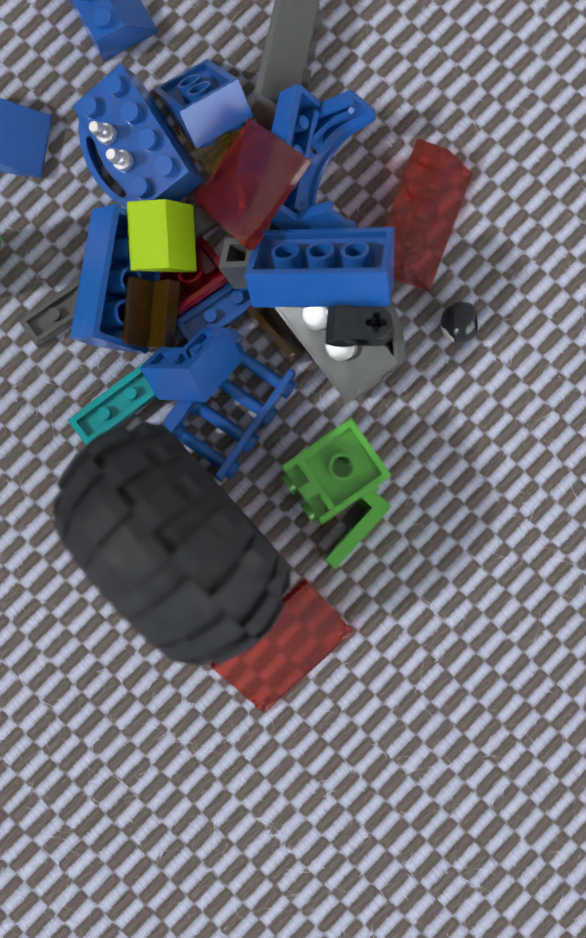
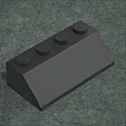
M275 0L254 92L256 124L273 126L281 91L298 83L308 90L311 70L307 69L309 60H315L318 40H314L315 30L321 31L324 19V10H319L320 0Z

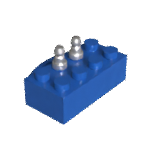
M119 64L72 106L78 115L80 144L87 167L100 188L126 209L127 202L167 199L179 202L205 181L141 79L124 65ZM95 144L105 168L126 192L127 195L124 198L113 190L103 175L97 160Z

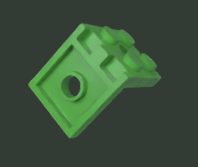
M350 418L282 465L286 474L281 479L293 495L297 492L301 494L305 503L300 506L311 522L318 519L323 524L392 475L353 419ZM345 457L351 461L353 468L349 476L338 477L334 474L332 463L335 459Z
M339 457L334 460L332 470L336 476L347 477L351 474L352 463L349 459ZM378 486L356 500L366 511L323 558L332 568L336 569L392 507L376 493L379 489Z

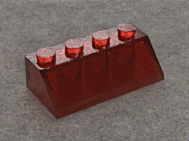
M418 138L384 227H395L394 279L429 292L473 173L449 149Z

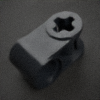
M329 306L327 307L325 344L334 347L383 346L393 336L392 317L382 307ZM376 321H380L382 327H380L378 333H373L372 327H374Z

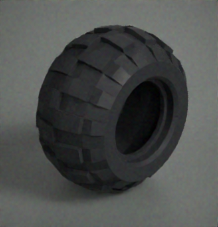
M141 422L130 430L124 425H120L97 435L75 454L57 482V487L61 491L53 500L55 530L62 544L87 579L113 609L149 644L177 663L203 666L213 661L216 664H222L251 649L273 629L285 608L281 599L291 588L290 565L165 425Z

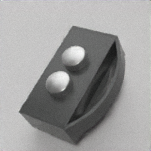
M392 302L390 306L382 307L392 317L393 336L387 344L378 347H334L325 344L327 307H275L347 404L361 398L409 359L405 352L402 326ZM376 321L374 327H372L373 333H378L380 327H382L380 321Z

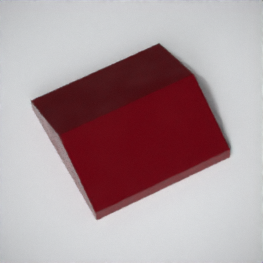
M202 236L195 239L196 272L160 273L159 281L170 279L180 282L178 312L180 314L228 282L219 269L221 258Z

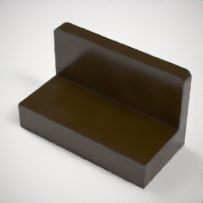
M137 277L127 278L122 336L124 344L150 349L175 348L180 282L170 279L149 281Z
M250 305L246 309L248 319L289 366L307 352L275 308H254Z

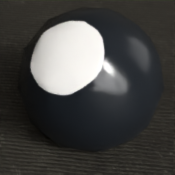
M462 301L450 304L443 311L440 320L441 331L445 337L457 343L471 341L478 332L476 307Z

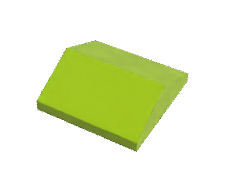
M167 199L127 202L130 271L196 272L193 205Z

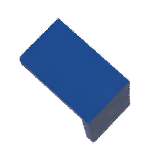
M201 328L183 348H159L140 369L159 400L206 402L241 363L242 359L227 328Z

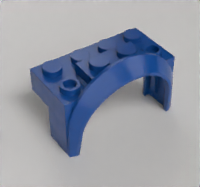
M299 83L281 91L254 212L281 230L354 228L356 225L355 221L347 220L333 210L334 202L327 201L315 205L316 195L322 175L335 152L351 135L376 120L375 109L352 89L322 102Z

